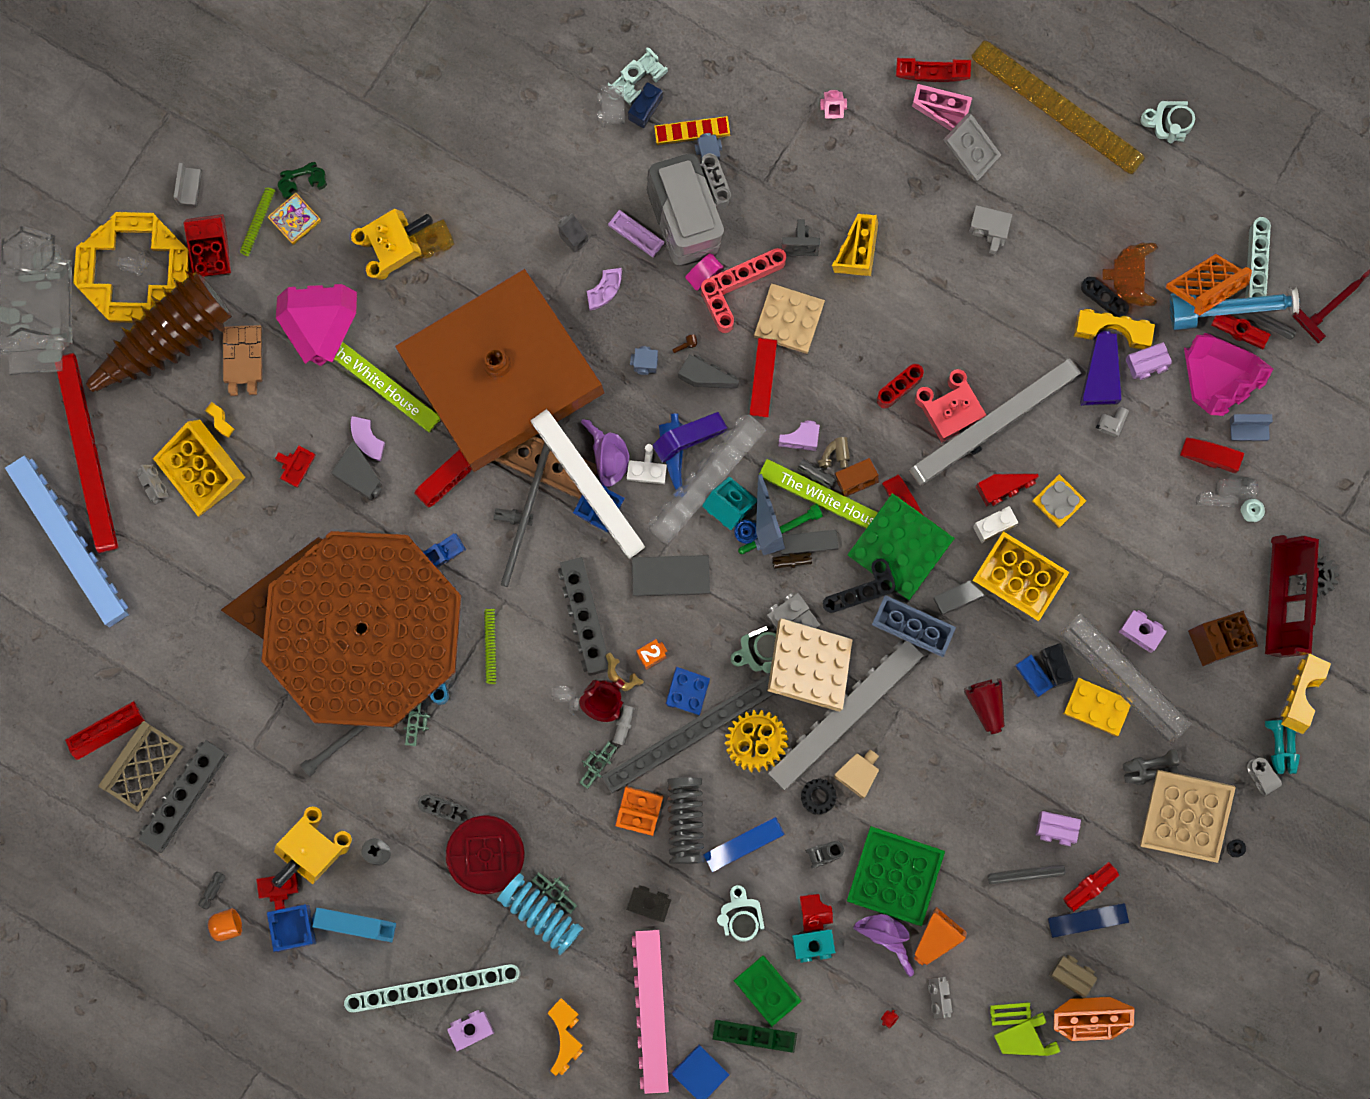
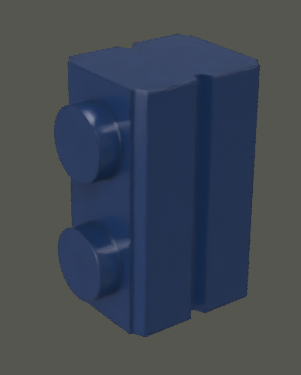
M647 82L643 87V91L640 92L628 111V120L645 128L663 99V91Z

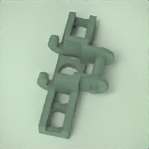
M421 703L416 707L418 712L411 711L409 713L407 727L403 729L407 730L406 746L417 745L419 729H422L424 732L429 730L426 725L427 718H430L427 713L421 715ZM412 717L417 718V722L415 724L410 723V719ZM419 717L423 718L422 726H418ZM410 736L414 737L413 743H409Z
M608 741L598 756L594 750L593 752L589 750L590 755L586 761L582 760L583 766L586 767L587 765L589 768L579 783L589 789L597 776L601 778L602 776L599 773L606 763L611 764L609 759L617 747ZM608 746L613 747V750L610 753L606 752ZM593 757H596L597 759L591 766L589 762ZM601 762L602 768L596 769L595 763ZM592 772L595 775L591 777L589 773ZM586 778L591 780L588 785L583 783Z
M538 872L532 881L543 890L541 895L543 896L547 893L556 901V906L557 904L561 905L571 914L577 905L563 894L565 891H569L568 887L570 885L566 886L560 881V876L558 878L555 877V882L552 884ZM537 877H541L544 882L539 884L536 881ZM548 883L549 885L544 888V884ZM556 883L563 888L562 892L555 887ZM552 890H558L557 897L551 895ZM563 897L566 899L565 903L560 902ZM568 902L573 905L571 910L566 907Z

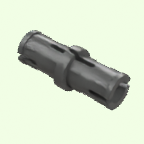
M805 459L800 462L797 468L810 476L811 480H816L829 489L836 480V478L822 471L821 467L817 468Z
M495 508L494 520L510 522L513 525L520 523L521 512H517L514 509L508 511ZM530 514L529 519L531 520H528L527 525L532 526L534 514Z

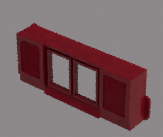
M1286 535L1274 536L1271 539L1272 557L1265 654L1280 658L1312 654L1313 625L1316 624L1319 568H1317L1319 539L1308 536L1288 539ZM1307 574L1306 594L1288 596L1289 577ZM1305 601L1304 621L1286 623L1287 603Z

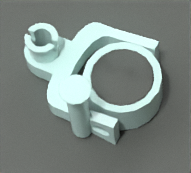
M1161 101L1156 111L1147 109L1142 114L1140 121L1144 127L1155 128V134L1159 139H1167L1169 143L1174 141L1184 142L1186 135L1193 128L1195 114L1192 109L1187 107L1188 101ZM1165 108H1172L1165 121V126L1169 133L1164 132L1162 127V114Z
M736 885L730 891L731 902L723 905L717 922L720 926L724 927L725 936H729L730 931L734 939L740 942H747L756 936L759 926L760 930H764L759 901L747 899L745 889L740 885ZM736 890H740L742 893L739 897L734 894ZM753 907L757 910L759 922L748 911L736 913L731 918L730 923L729 917L726 914L736 908Z

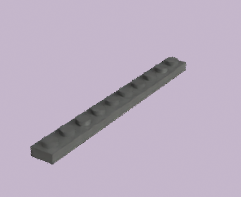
M766 675L603 775L602 778L612 794L774 695L775 693L768 691L769 676Z

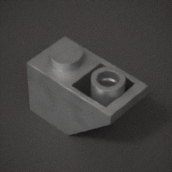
M572 213L569 216H564L559 221L560 238L574 252H577L589 241L588 234Z

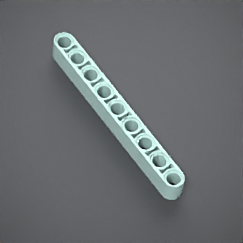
M508 964L351 994L345 999L344 1006L349 1012H361L513 983L519 979L520 970L517 966ZM508 968H514L516 970V976L514 979H508L506 977V971ZM491 971L495 972L497 976L496 981L493 983H489L486 979V975ZM471 975L477 978V983L473 987L467 984V978ZM450 979L457 981V988L453 991L447 987ZM430 983H436L438 986L435 994L428 992ZM412 986L418 989V995L415 998H411L408 994V990ZM392 990L397 991L399 995L398 999L394 1002L389 999V993ZM372 994H376L379 997V1002L376 1005H371L369 1002ZM354 997L359 1000V1006L356 1009L350 1007V1000Z

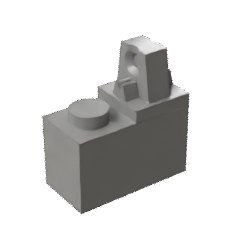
M976 205L969 232L977 237L987 236V242L991 243L989 253L996 255L999 245L1003 246L1007 239L1012 214Z

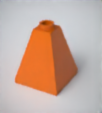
M936 907L915 951L914 959L922 966L924 964L928 965L966 939L967 932Z

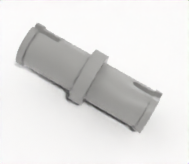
M623 705L620 719L616 722L617 729L612 741L613 743L624 745L628 729H631L632 726L630 722L635 708Z

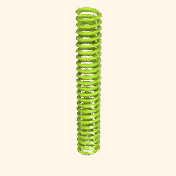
M265 188L252 223H250V228H248L249 231H247L246 239H244L240 250L245 256H249L250 251H252L250 248H253L254 240H256L257 232H259L258 229L261 227L260 224H263L261 221H264V216H266V211H268L267 208H269L268 205H270V200H272L271 197L276 192L272 188Z
M485 609V682L496 684V682H489L496 681V679H488L496 678V676H488L496 675V673H488L496 672V670H488L496 669V667H488L496 666V664H489L496 663V661H489L496 659L489 658L496 656L494 651L496 649H490V647H496L495 645H490L496 644L490 641L496 640L489 639L496 637L489 635L496 634L489 633L495 632V630H488L495 629V627H488L495 626V624H488L495 623V621H488L495 620V618H487L495 617V615H487L495 614V612H487L495 611V609Z

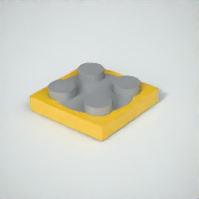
M1059 474L1032 502L1060 528L1086 500Z

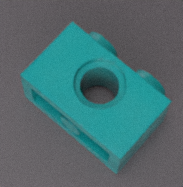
M832 929L792 936L795 960L800 959V963L812 961V957L820 956V960L832 958L831 954L836 953ZM811 941L818 942L819 950L817 952L809 950L808 945Z

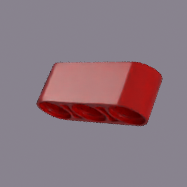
M919 364L910 365L884 386L878 393L877 404L881 408H889L919 384L924 374L922 366ZM910 372H918L919 377H911ZM902 383L904 384L905 389L899 390L896 388L895 384ZM886 394L890 396L891 400L885 402L881 399V396Z

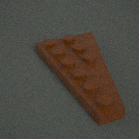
M320 537L316 538L222 608L221 611L264 639L269 584L277 580L284 574L285 570L299 561L307 551L323 539Z

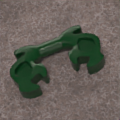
M316 162L308 163L304 167L295 170L282 171L280 176L283 178L280 179L277 186L283 198L289 199L293 196L290 193L292 190L298 192L296 183L291 181L295 177L309 174L311 176L308 178L311 187L314 186V183H318L317 188L321 190L327 186L325 171L322 168H318Z

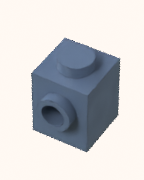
M705 133L700 135V138L697 139V144H694L696 155H700L702 161L704 155L711 153L720 160L721 140H717L716 134Z
M641 346L639 349L635 348V354H631L630 365L634 366V372L640 375L657 373L658 350H651L650 347Z

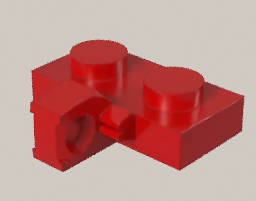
M299 445L295 453H289L288 457L278 452L275 459L283 464L282 469H284L280 479L298 488L316 454Z
M294 873L281 888L275 887L272 883V879L275 876L256 879L259 899L270 898V902L274 901L275 911L285 909L284 900L288 899V895L299 893L297 873Z

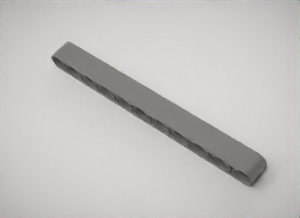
M1069 358L914 465L909 472L920 486L924 485L1082 374L1081 371Z

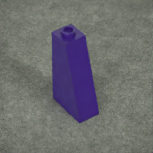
M1103 331L1096 336L1080 406L1119 404L1122 400L1117 333L1111 334L1110 331Z

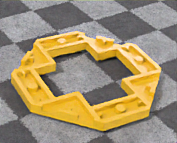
M115 212L110 217V220L104 225L99 226L90 234L91 236L85 242H81L76 247L73 283L109 322L133 323L131 316L140 320L144 315L141 306L149 310L154 306L152 296L158 300L165 296L162 287L172 291L176 287L173 278L180 282L187 278L186 271L189 272L190 256L188 249L154 213ZM116 232L152 233L151 250L169 251L167 285H148L147 303L112 302L113 286L111 284H94L96 250H115Z

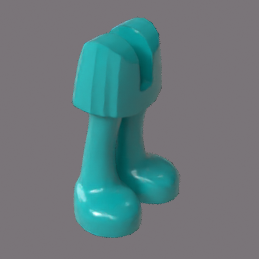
M1282 720L1265 721V727L1273 731L1275 738V752L1271 758L1276 774H1284V759L1287 760L1288 773L1296 774L1300 755L1296 754V731L1285 727L1287 731V752L1285 753Z

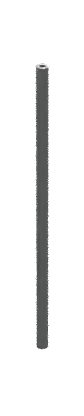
M545 442L502 578L501 586L504 587L509 585L550 452Z

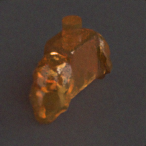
M1142 242L1137 245H1130L1120 252L1117 259H1114V269H1103V280H1114V290L1129 304L1134 303L1142 307L1155 306L1157 303L1156 299L1144 292L1145 257L1158 249L1157 244Z

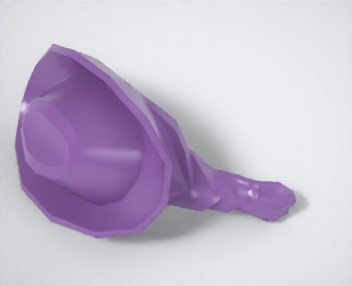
M582 419V425L594 437L593 450L598 479L605 487L613 486L622 479L628 469L629 452L626 444L618 434L609 432L604 435L602 431L592 425L590 420Z
M877 914L865 917L854 925V930L870 938L874 943L881 944L890 951L896 952L909 977L913 976L914 970L908 961L907 952L902 943L910 939L909 932L902 923L888 915Z

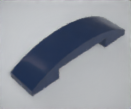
M1125 903L1048 918L1051 937L1054 938L1129 923Z

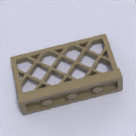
M143 721L98 787L139 812L183 746L146 721ZM151 731L159 735V744L148 745L147 737ZM162 738H164L168 742L162 743ZM171 743L177 747L173 755L165 756L163 745ZM161 746L163 757L151 759L149 748ZM147 748L149 760L137 762V751ZM165 758H170V760H169L168 763L166 764V759H165ZM163 759V770L154 772L152 761ZM149 762L151 773L140 775L138 764ZM135 765L137 776L126 778V767ZM152 775V786L142 789L140 777ZM138 778L140 790L129 792L127 780ZM124 781L125 793L118 794L112 790L116 782ZM141 792L142 800L138 806L130 802L129 794Z

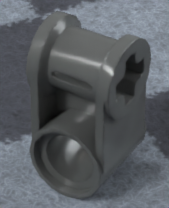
M833 841L805 850L806 853H809L812 862L811 868L814 869L841 858L844 854L842 843ZM838 845L841 848L840 855H832L830 853L831 846Z

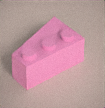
M918 84L912 107L952 131L964 116L968 114L972 97Z

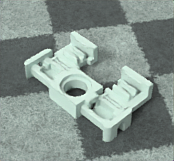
M646 48L647 53L637 62L635 60L630 62L621 71V77L612 85L608 83V89L611 92L613 91L617 98H620L621 93V97L630 106L641 92V90L636 91L634 89V84L645 74L648 75L650 73L653 76L652 79L657 82L668 72V68L663 67L658 62V56L650 48ZM630 69H636L638 71V75L635 77L629 76L628 71Z

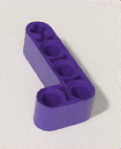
M719 412L666 432L652 446L663 463L676 456L681 450L717 437L727 431L728 428Z

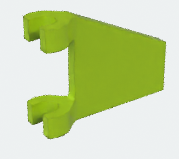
M1043 1012L994 1035L1002 1054L1049 1056L1060 1052L1056 1041L1043 1047L1034 1028L1047 1023Z

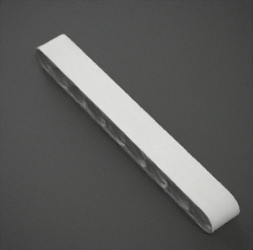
M546 409L533 418L531 423L625 555L630 559L644 549L645 546L550 412Z

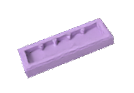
M621 210L608 223L610 228L653 258L664 245L663 240Z

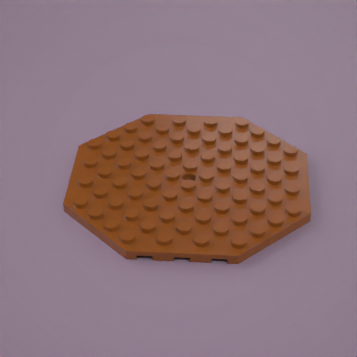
M331 531L320 543L307 551L299 561L285 570L284 574L277 580L269 584L261 662L270 670L315 724L393 728L456 673L462 596L408 535ZM366 624V632L359 634L357 632L358 625Z

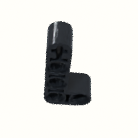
M882 558L874 560L871 568L875 580L826 597L823 600L824 610L834 613L892 593L895 590L896 584L889 563ZM880 561L886 565V569L882 573L877 572L875 569L876 563ZM884 580L891 581V590L884 591L881 584ZM866 586H870L874 590L871 597H866L863 594V589ZM848 592L855 595L853 603H847L845 600V595ZM838 595H841L844 607H841V603L835 605L834 610L831 607H827L829 599L837 601L840 600Z

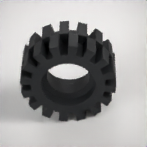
M821 778L813 779L806 783L801 792L803 807L815 815L829 812L837 798L833 785ZM816 789H821L826 794V800L822 804H816L811 799V793Z

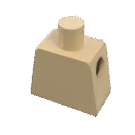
M869 750L864 758L856 754L834 775V778L864 799L879 769L873 766L879 756L872 750Z

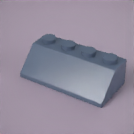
M886 595L872 623L877 628L941 657H944L956 627Z

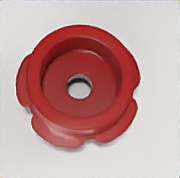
M887 1010L881 1017L883 1026L890 1029L896 1023L899 1016L895 1013V1010H892V1012Z

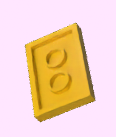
M1078 678L1063 714L1118 737L1132 700Z

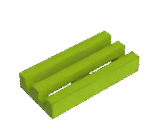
M1030 1003L991 1005L992 1026L1020 1024L1031 1019ZM1026 1008V1011L995 1013L994 1009ZM1026 1015L1027 1018L995 1021V1017Z

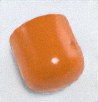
M231 908L212 915L208 920V930L211 937L216 941L222 942L241 936L242 921L239 913Z

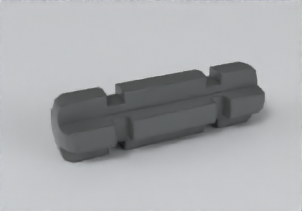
M220 872L214 873L213 881H210L203 894L204 897L198 903L203 909H209L210 901L215 898L220 888V883H223L225 875Z

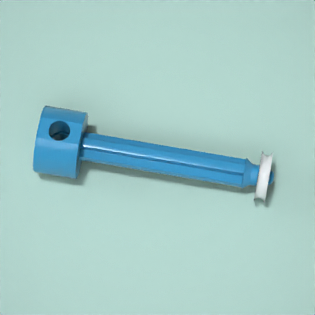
M1290 287L1288 296L1281 294L1226 299L1199 316L1194 313L1195 307L1175 294H1170L1171 324L1173 330L1197 328L1198 317L1285 310L1287 307H1289L1291 315L1294 312L1298 315L1300 299L1297 287L1293 290Z

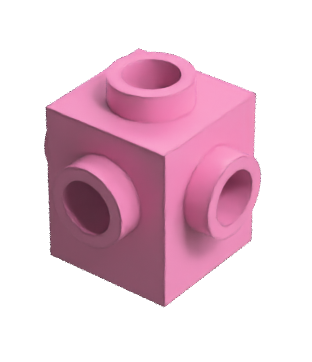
M838 90L824 92V99H820V110H824L825 118H844V110H847V98H843V92Z

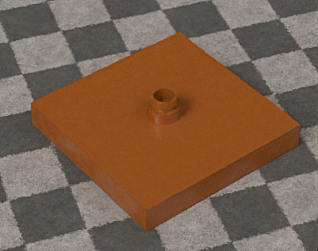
M525 269L395 346L403 362L473 472L537 435L538 432L532 425L531 420L547 409L556 422L604 394L601 382Z

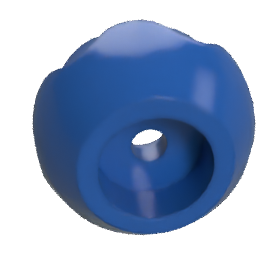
M743 520L735 526V537L739 542L749 544L757 538L755 523Z

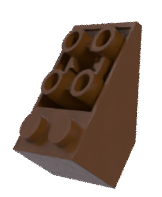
M1244 610L1203 623L1188 630L1202 666L1258 647Z

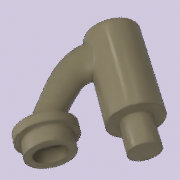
M847 437L835 438L826 447L821 460L817 461L819 467L827 468L831 466L832 460L829 459V456L833 450L836 452L837 462H840V468L845 469L848 467L847 461H850Z

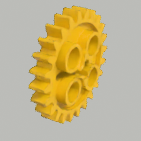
M753 710L750 716L745 712V718L739 715V722L732 721L735 727H728L731 734L725 735L729 740L725 742V745L729 747L726 751L728 754H731V761L735 760L736 766L741 765L743 770L748 767L750 772L754 770V767L760 772L763 766L767 771L768 764L775 767L774 760L781 761L779 754L785 755L786 753L782 748L788 747L787 743L784 742L788 740V736L785 735L787 730L782 728V721L778 722L777 716L772 718L770 712L765 716L763 710L760 711L759 715H757L755 710ZM748 728H753L751 733H745ZM766 731H772V733L769 736H764V733ZM744 746H749L747 751H741ZM762 749H768L766 754H760Z

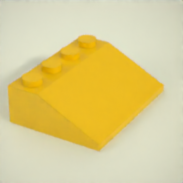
M201 420L188 421L153 458L197 516H201L246 478Z
M1003 531L972 581L1039 622L1069 572Z

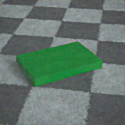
M764 955L733 980L771 1027L802 1001Z

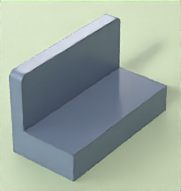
M1234 414L1230 418L1231 441H1268L1269 425L1273 422L1272 414Z

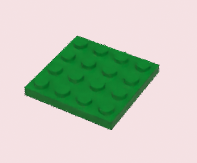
M892 493L848 553V556L872 574L871 566L874 560L885 559L889 563L895 580V590L910 600L955 538ZM881 561L877 562L875 569L877 572L882 573L885 571L886 565ZM884 580V581H883V582H885L887 585H889V586L892 588V583H891V581H889V580Z
M870 826L846 902L922 927L945 851Z

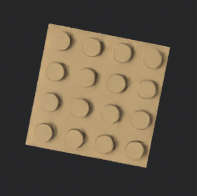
M781 618L777 626L768 691L840 712L844 705L852 639Z
M1157 770L1140 846L1218 863L1236 787Z

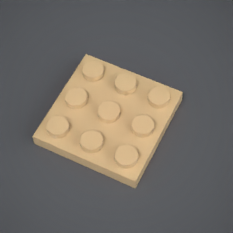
M771 283L754 337L777 340V345L808 354L825 300Z

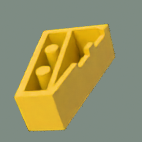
M857 214L847 234L848 236L832 264L834 273L871 276L878 230L877 215Z

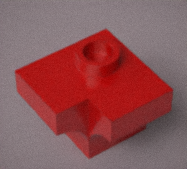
M819 894L800 896L804 932L823 930V924L833 923L832 906L823 904Z

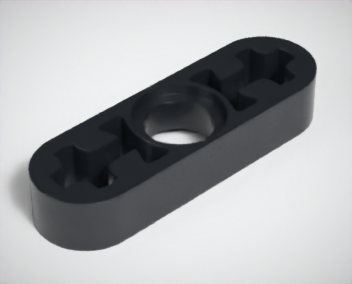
M1087 277L1082 282L1081 290L1086 296L1107 312L1113 314L1114 317L1126 316L1129 311V305L1120 296L1094 277ZM1090 283H1093V284H1094V285H1093V288H1090V289H1087V288H1086V287H1087V284H1090ZM1098 288H1100L1101 290L1095 296V292L1098 290ZM1107 293L1110 296V301L1103 302L1100 299V294ZM1113 300H1116L1112 307H1110L1109 305L1113 302ZM1123 306V311L1118 313L1116 311L1117 307Z

